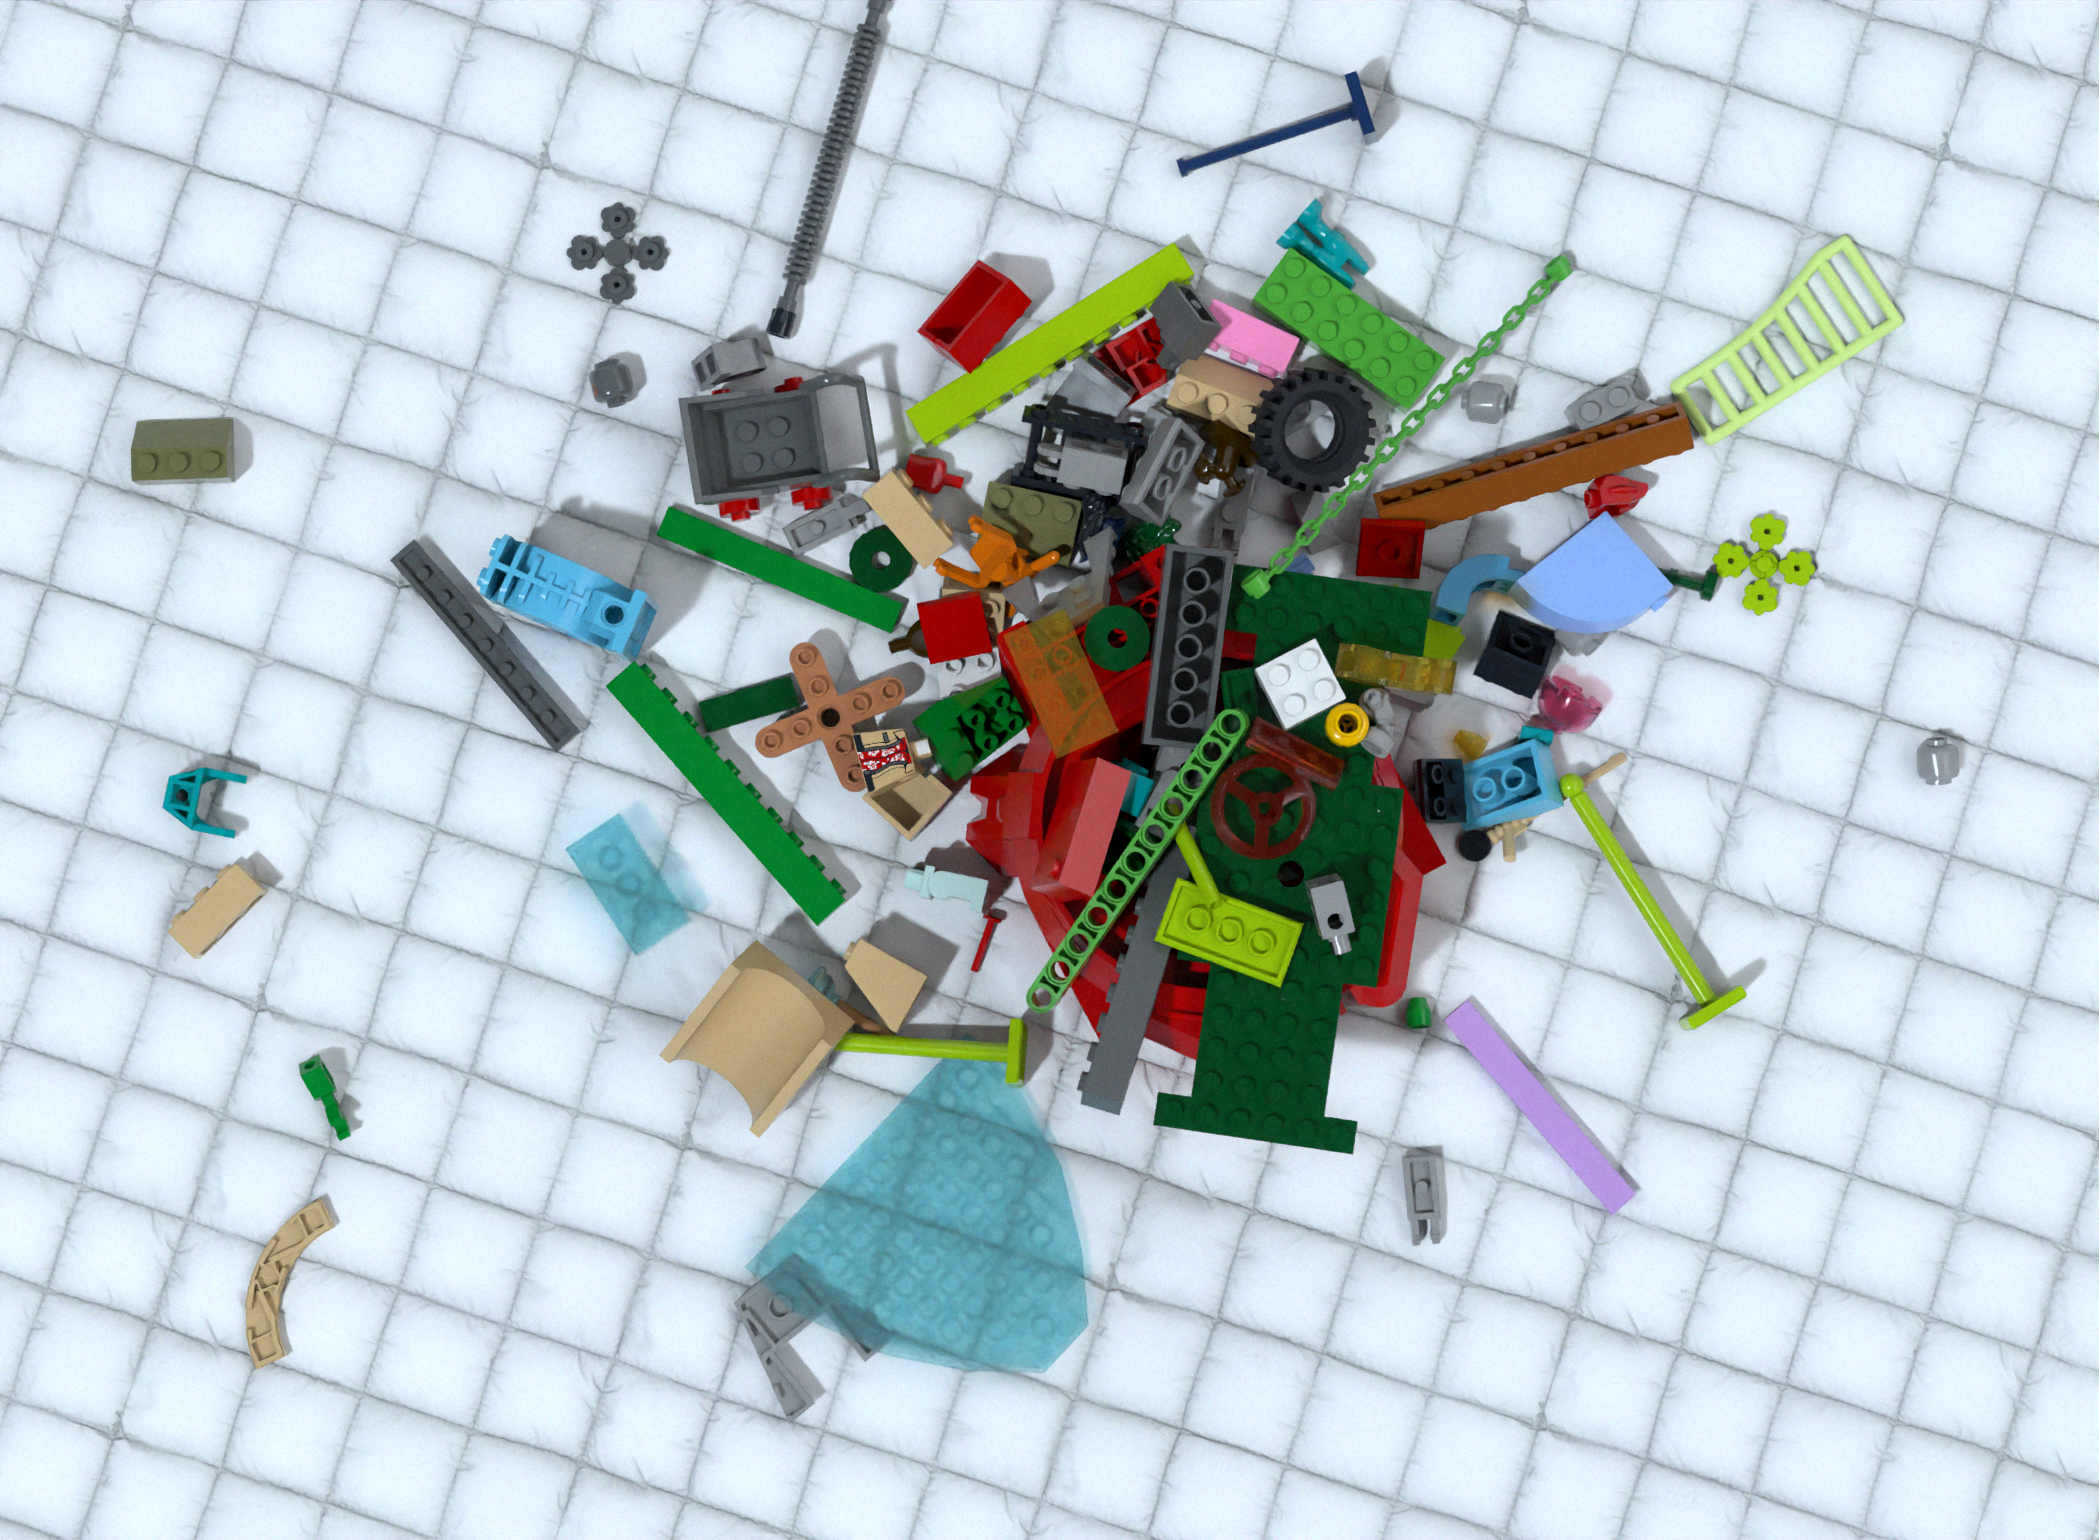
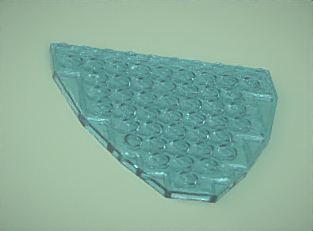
M968 1033L960 1039L975 1041ZM942 1058L745 1266L787 1308L804 1318L883 1355L960 1370L1045 1373L1088 1327L1082 1247L1062 1167L1020 1088H1012L1005 1083L1006 1069L999 1062Z

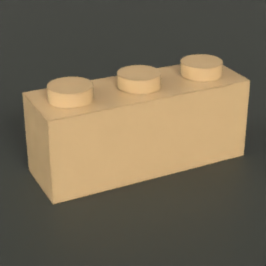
M242 864L226 865L216 875L218 881L210 889L204 887L193 898L195 904L187 912L184 909L181 910L170 921L173 926L167 932L194 959H201L268 892Z

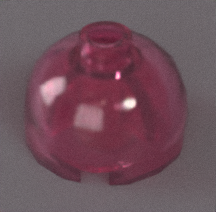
M1554 675L1552 679L1550 676L1547 677L1537 698L1540 715L1547 721L1545 727L1558 735H1561L1563 731L1570 734L1581 733L1591 727L1603 710V706L1592 695L1587 700L1581 693L1583 689L1578 685Z

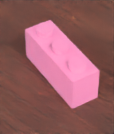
M1213 298L1209 310L1222 326V329L1207 349L1217 352L1218 349L1230 353L1229 358L1239 364L1246 365L1249 362L1258 366L1257 371L1269 378L1274 379L1276 375L1282 378L1300 339Z

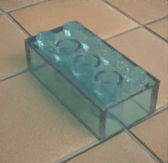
M618 813L565 848L636 956H641L692 922V919L622 814Z

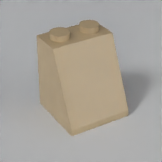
M859 939L857 944L851 941L843 955V959L847 960L844 966L889 1029L898 1033L929 976L862 939Z

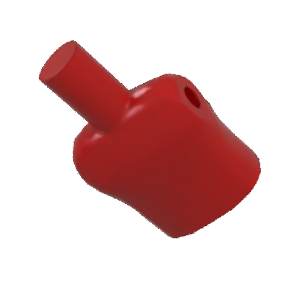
M910 454L906 473L914 482L911 487L934 495L941 491L943 485L962 489L964 477L947 473L945 460Z

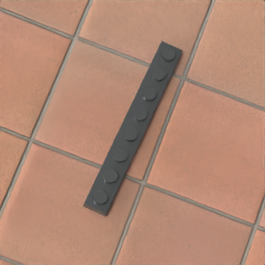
M416 540L411 541L390 559L556 753L581 733L577 726Z

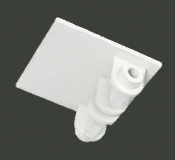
M998 647L993 648V652L936 663L941 700L1002 676Z

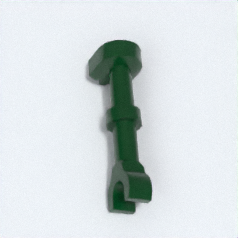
M1657 567L1673 586L1676 585L1699 592L1700 599L1708 602L1711 601L1719 576L1718 573L1706 570L1704 579L1701 580L1680 574L1678 569L1671 568L1666 570Z

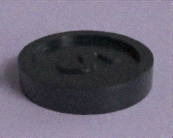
M1470 830L1460 838L1459 851L1466 860L1478 862L1485 859L1490 853L1491 842L1484 832Z

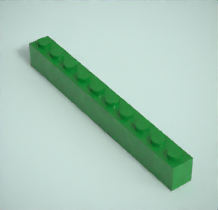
M633 661L606 685L607 689L819 927L847 902L843 897L847 891L835 877L831 881L825 877L822 871L826 867L814 854L808 857L803 852L801 847L805 843L793 830L787 834L780 826L783 818L772 806L767 810L758 801L762 795L753 784L749 782L745 786L737 777L741 773L738 767L729 758L724 762L716 752L720 747L708 734L703 738L695 728L699 723L688 711L682 714L674 706L678 700L667 687L662 690L659 689L653 682L657 676L647 664L644 663L639 666Z

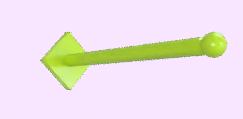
M1575 773L1563 775L1558 783L1561 794L1566 798H1570L1573 808L1700 1006L1678 1020L1682 1028L1686 1031L1695 1030L1746 998L1747 993L1742 985L1731 987L1718 996L1715 995L1587 792L1583 791L1584 783L1582 778Z
M1010 1018L1008 1043L847 1032L833 1051L1007 1063L1005 1083L1011 1088L1022 1089L1025 1078L1028 1026L1022 1019Z

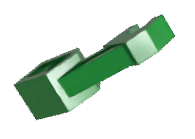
M317 1055L300 1063V1076L315 1101L322 1100L328 1122L331 1127L334 1126L339 1141L351 1136L347 1118L342 1113L334 1096L337 1089L333 1077L321 1057Z

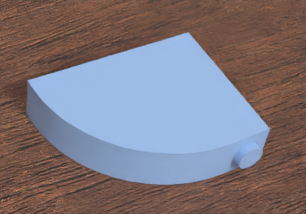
M1605 511L1518 579L1508 591V595L1522 609L1543 623L1564 631L1595 634L1622 628L1640 618L1650 609L1657 612L1669 601L1666 595L1674 586L1610 514Z

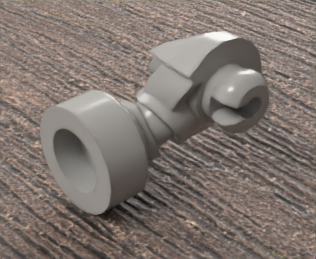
M1370 688L1360 696L1359 707L1365 711L1368 719L1374 722L1376 726H1369L1368 733L1360 744L1374 756L1386 758L1394 747L1392 739L1393 725L1396 724L1394 712L1389 703L1388 693L1381 688Z

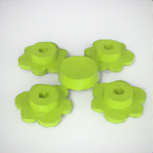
M1766 514L1763 518L1756 517L1750 523V528L1753 531L1750 534V539L1752 542H1758V546L1763 551L1756 552L1749 560L1743 554L1744 549L1742 546L1736 545L1733 547L1730 543H1723L1718 548V554H1715L1712 558L1713 563L1717 565L1716 573L1719 574V577L1726 578L1731 575L1733 578H1738L1741 576V570H1745L1749 566L1752 574L1760 578L1755 581L1754 585L1750 584L1745 587L1744 592L1746 596L1742 599L1743 607L1747 610H1753L1757 616L1763 615L1765 611L1772 612L1777 608L1778 603L1775 597L1778 591L1775 587H1770L1769 582L1765 580L1772 577L1776 573L1777 568L1784 575L1785 583H1795L1801 587L1807 585L1810 580L1809 576L1815 573V567L1810 564L1812 558L1808 552L1802 551L1797 554L1794 551H1790L1787 553L1786 559L1778 564L1776 557L1768 551L1774 544L1779 545L1783 542L1781 534L1786 528L1785 523L1780 519L1774 520L1772 514ZM1764 530H1768L1769 535H1766ZM1728 559H1732L1733 563L1729 564ZM1794 566H1797L1799 570L1795 571ZM1758 595H1761V596H1762V600H1761V601L1758 600V598H1757Z

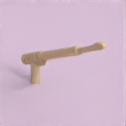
M1619 753L1609 758V762L1584 777L1580 776L1584 783L1583 789L1588 787L1589 783L1627 760L1626 755ZM1562 795L1563 801L1568 799ZM1540 815L1500 823L1501 825L1498 824L1493 827V830L1490 829L1486 832L1493 845L1499 843V840L1503 842V858L1505 862L1510 863L1516 860L1515 837L1526 831L1529 822Z

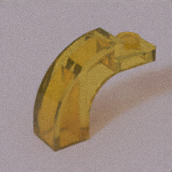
M1340 643L1334 675L1335 677L1356 683L1395 691L1437 696V694L1452 695L1458 662L1450 659L1407 656L1365 645Z

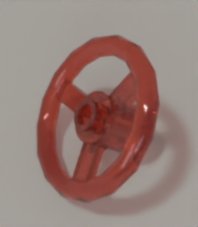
M1253 754L1234 762L1218 778L1211 795V819L1219 838L1233 852L1250 859H1276L1294 851L1308 837L1316 818V795L1308 776L1294 762L1275 754ZM1255 767H1272L1286 773L1295 784L1276 794L1267 790H1260L1254 793L1235 779L1241 773ZM1227 791L1247 804L1248 815L1256 822L1254 846L1241 841L1229 829L1224 816V798ZM1302 796L1303 815L1297 829L1285 841L1268 846L1269 826L1276 824L1281 819L1283 805ZM1261 802L1269 803V810L1265 813H1260L1258 808Z

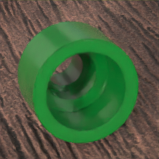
M1410 998L1405 1011L1406 1028L1425 1029L1432 1027L1431 1010L1426 998Z

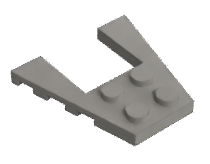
M1110 526L1084 541L1092 572L1085 576L1076 577L1067 587L1046 595L1041 602L1036 586L1029 575L1001 591L1003 596L1051 643L1087 624L1094 613L1103 607L1109 606L1111 585L1108 579L1113 576V568L1110 562L1111 559L1115 558L1116 549L1113 546V541L1117 540L1116 533Z
M785 1261L734 1302L789 1423L798 1418L815 1402L775 1352L825 1312L865 1362L890 1342L887 1337Z

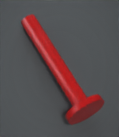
M987 914L983 915V918L988 919L970 969L977 973L995 922H1002L1001 919Z

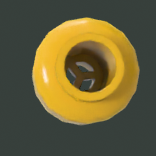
M1343 703L1331 709L1326 717L1324 728L1327 737L1332 743L1338 747L1349 748L1363 741L1368 733L1369 720L1365 711L1358 705ZM1340 724L1344 727L1343 732L1340 730ZM1352 727V730L1347 733V728Z

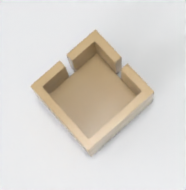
M917 761L916 765L919 776L877 797L872 798L868 792L862 797L869 806L910 842L953 795L932 774L927 779L924 778L923 775L927 770Z

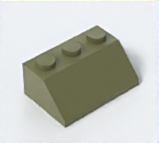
M233 419L137 422L131 446L132 481L138 485L235 482Z
M989 481L981 519L1010 533L1016 547L1026 549L1030 554L1028 559L1037 560L1051 551H1058L1061 558L1054 565L1069 568L1082 505L1081 501ZM978 534L977 541L982 537L981 534Z

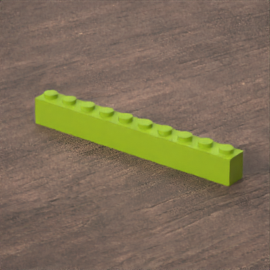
M1174 242L987 359L975 368L971 374L965 373L906 410L905 413L926 448L932 444L935 448L942 445L951 438L949 433L958 427L962 431L969 428L978 421L976 416L985 410L988 414L996 411L1005 404L1003 402L1004 398L1012 393L1015 397L1023 394L1031 388L1029 384L1031 381L1039 376L1042 380L1050 377L1058 371L1056 367L1058 364L1066 359L1069 363L1077 360L1085 353L1083 349L1088 345L1094 343L1095 346H1098L1112 336L1110 332L1115 328L1121 326L1122 329H1125L1138 320L1136 315L1146 309L1149 311L1150 306L1169 281L1192 286L1190 281L1194 279V272Z

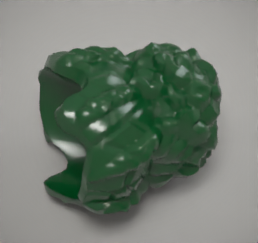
M1169 513L1162 527L1148 521L1132 526L1127 532L1123 533L1122 557L1129 562V565L1140 561V557L1164 544L1181 545L1173 538L1174 534L1181 529V522L1172 518Z

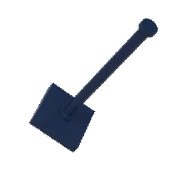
M1357 71L1344 75L1352 100L1346 103L1347 107L1190 159H1176L1181 177L1188 176V172L1351 119L1352 122L1358 120L1366 146L1378 142Z

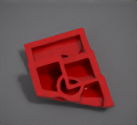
M1154 317L1092 353L1138 390L1125 408L1167 383L1166 369H1162L1156 361L1164 345H1161L1160 328L1156 325Z

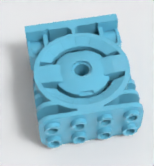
M504 534L502 539L497 537L494 540L489 555L493 558L488 569L483 567L476 582V585L480 586L479 592L482 596L496 605L503 606L512 612L595 647L611 651L630 663L636 661L659 608V605L648 593L638 589L632 591L595 571L526 542L517 541L507 534Z

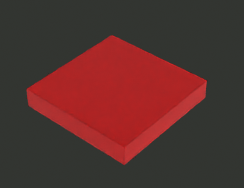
M1361 518L1356 576L1419 579L1425 521Z
M980 591L917 603L930 665L993 652Z

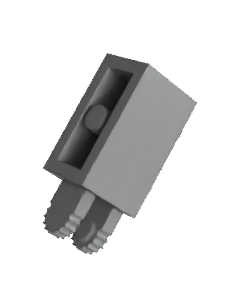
M1066 436L1064 446L1041 442L1038 444L1037 452L1044 456L1061 459V463L1036 461L1034 463V471L1038 474L1057 477L1058 483H1063L1065 487L1070 489H1081L1083 487L1093 489L1096 493L1104 496L1120 495L1129 448Z

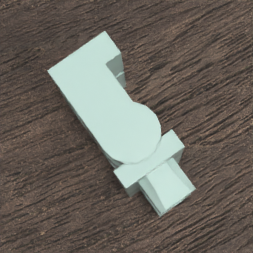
M926 865L925 871L907 868L904 887L920 891L919 897L932 900L934 896L941 901H947L952 898L970 902L969 910L982 914L985 913L991 886L990 881L947 871H938V868Z

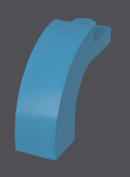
M1484 554L1468 558L1457 564L1434 591L1431 597L1428 619L1457 627L1466 616L1469 598L1472 593L1488 590L1509 596L1508 591L1526 572L1519 569H1508L1510 557L1503 555Z

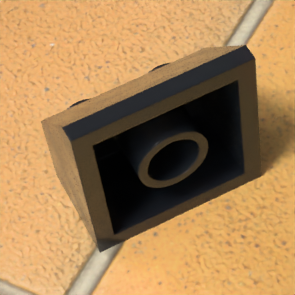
M1499 610L1481 650L1473 675L1532 700L1548 666L1556 641L1554 633Z

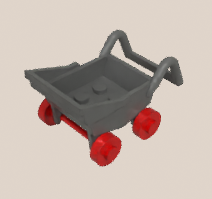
M834 372L803 381L802 377L788 378L784 380V384L774 387V394L764 395L762 388L740 392H730V389H719L712 391V395L678 398L694 502L696 505L703 504V506L718 504L720 518H731L732 522L750 520V515L761 512L759 498L757 497L775 495L790 490H795L790 493L792 506H804L806 511L823 508V503L833 500L832 485L852 480L877 482L880 479L866 383L861 375ZM834 385L856 387L869 469L852 467L829 473L816 396L817 390Z

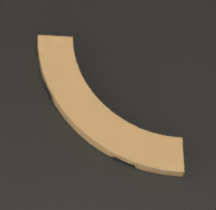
M322 1198L305 1206L286 1221L269 1240L253 1270L248 1286L245 1309L246 1338L256 1370L287 1356L279 1324L281 1293L286 1278L301 1253L322 1234L335 1228Z

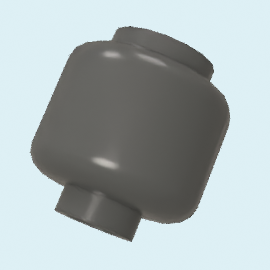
M618 359L606 360L595 364L594 370L589 374V381L595 401L607 403L608 408L625 405V398H628L634 392L629 368L626 364L619 363Z

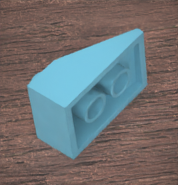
M1536 739L1463 765L1465 801L1467 805V822L1462 823L1464 830L1534 817L1564 806L1550 747Z

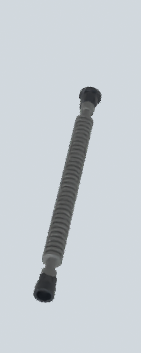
M868 0L866 6L868 14L865 24L857 25L856 29L858 32H855L854 35L856 39L852 42L854 47H851L849 52L852 55H848L847 61L850 63L845 65L847 70H844L842 75L845 78H842L840 82L843 86L838 88V92L841 94L836 95L835 99L837 101L833 105L835 109H832L831 115L834 117L829 118V123L832 125H827L826 130L828 132L824 135L826 140L822 142V147L824 148H821L819 152L822 156L817 158V162L820 164L815 165L814 169L817 171H814L812 175L815 179H811L810 185L813 187L808 188V193L811 195H806L805 198L809 203H804L803 208L806 210L801 212V216L804 218H800L798 222L802 226H797L796 232L800 234H795L793 238L798 242H792L791 247L794 249H790L789 255L792 257L787 258V263L790 265H785L784 268L789 273H783L782 278L787 280L784 294L779 296L776 309L773 308L765 331L770 335L783 339H790L797 315L794 313L797 305L795 300L799 284L806 285L807 280L803 277L809 276L810 272L807 270H810L812 266L809 262L814 260V256L811 254H815L817 250L812 246H818L819 243L814 238L819 239L821 233L818 231L823 230V225L820 223H825L826 218L822 215H827L828 209L824 207L830 206L831 202L828 200H831L833 196L830 192L835 190V186L832 184H836L838 180L834 176H839L840 171L838 169L842 166V163L839 161L844 160V155L841 153H846L847 150L843 145H848L849 143L847 138H850L852 133L849 130H852L854 126L851 122L856 120V116L853 114L858 113L857 107L861 103L858 99H862L863 93L860 91L865 89V85L862 83H867L868 78L866 76L870 73L868 68L872 66L870 60H873L875 56L872 52H876L877 46L875 45L879 43V38L877 37H880L882 33L876 27L880 14H884L887 2L891 0Z

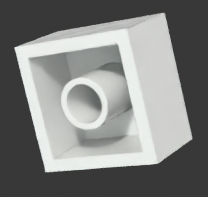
M1316 639L1256 668L1254 671L1284 732L1343 703L1346 699Z

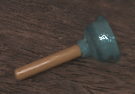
M822 965L816 969L807 981L851 1017L856 1025L870 1034L896 1036L885 1027L840 1000L841 996L835 993L836 986L834 980L826 973L827 969Z

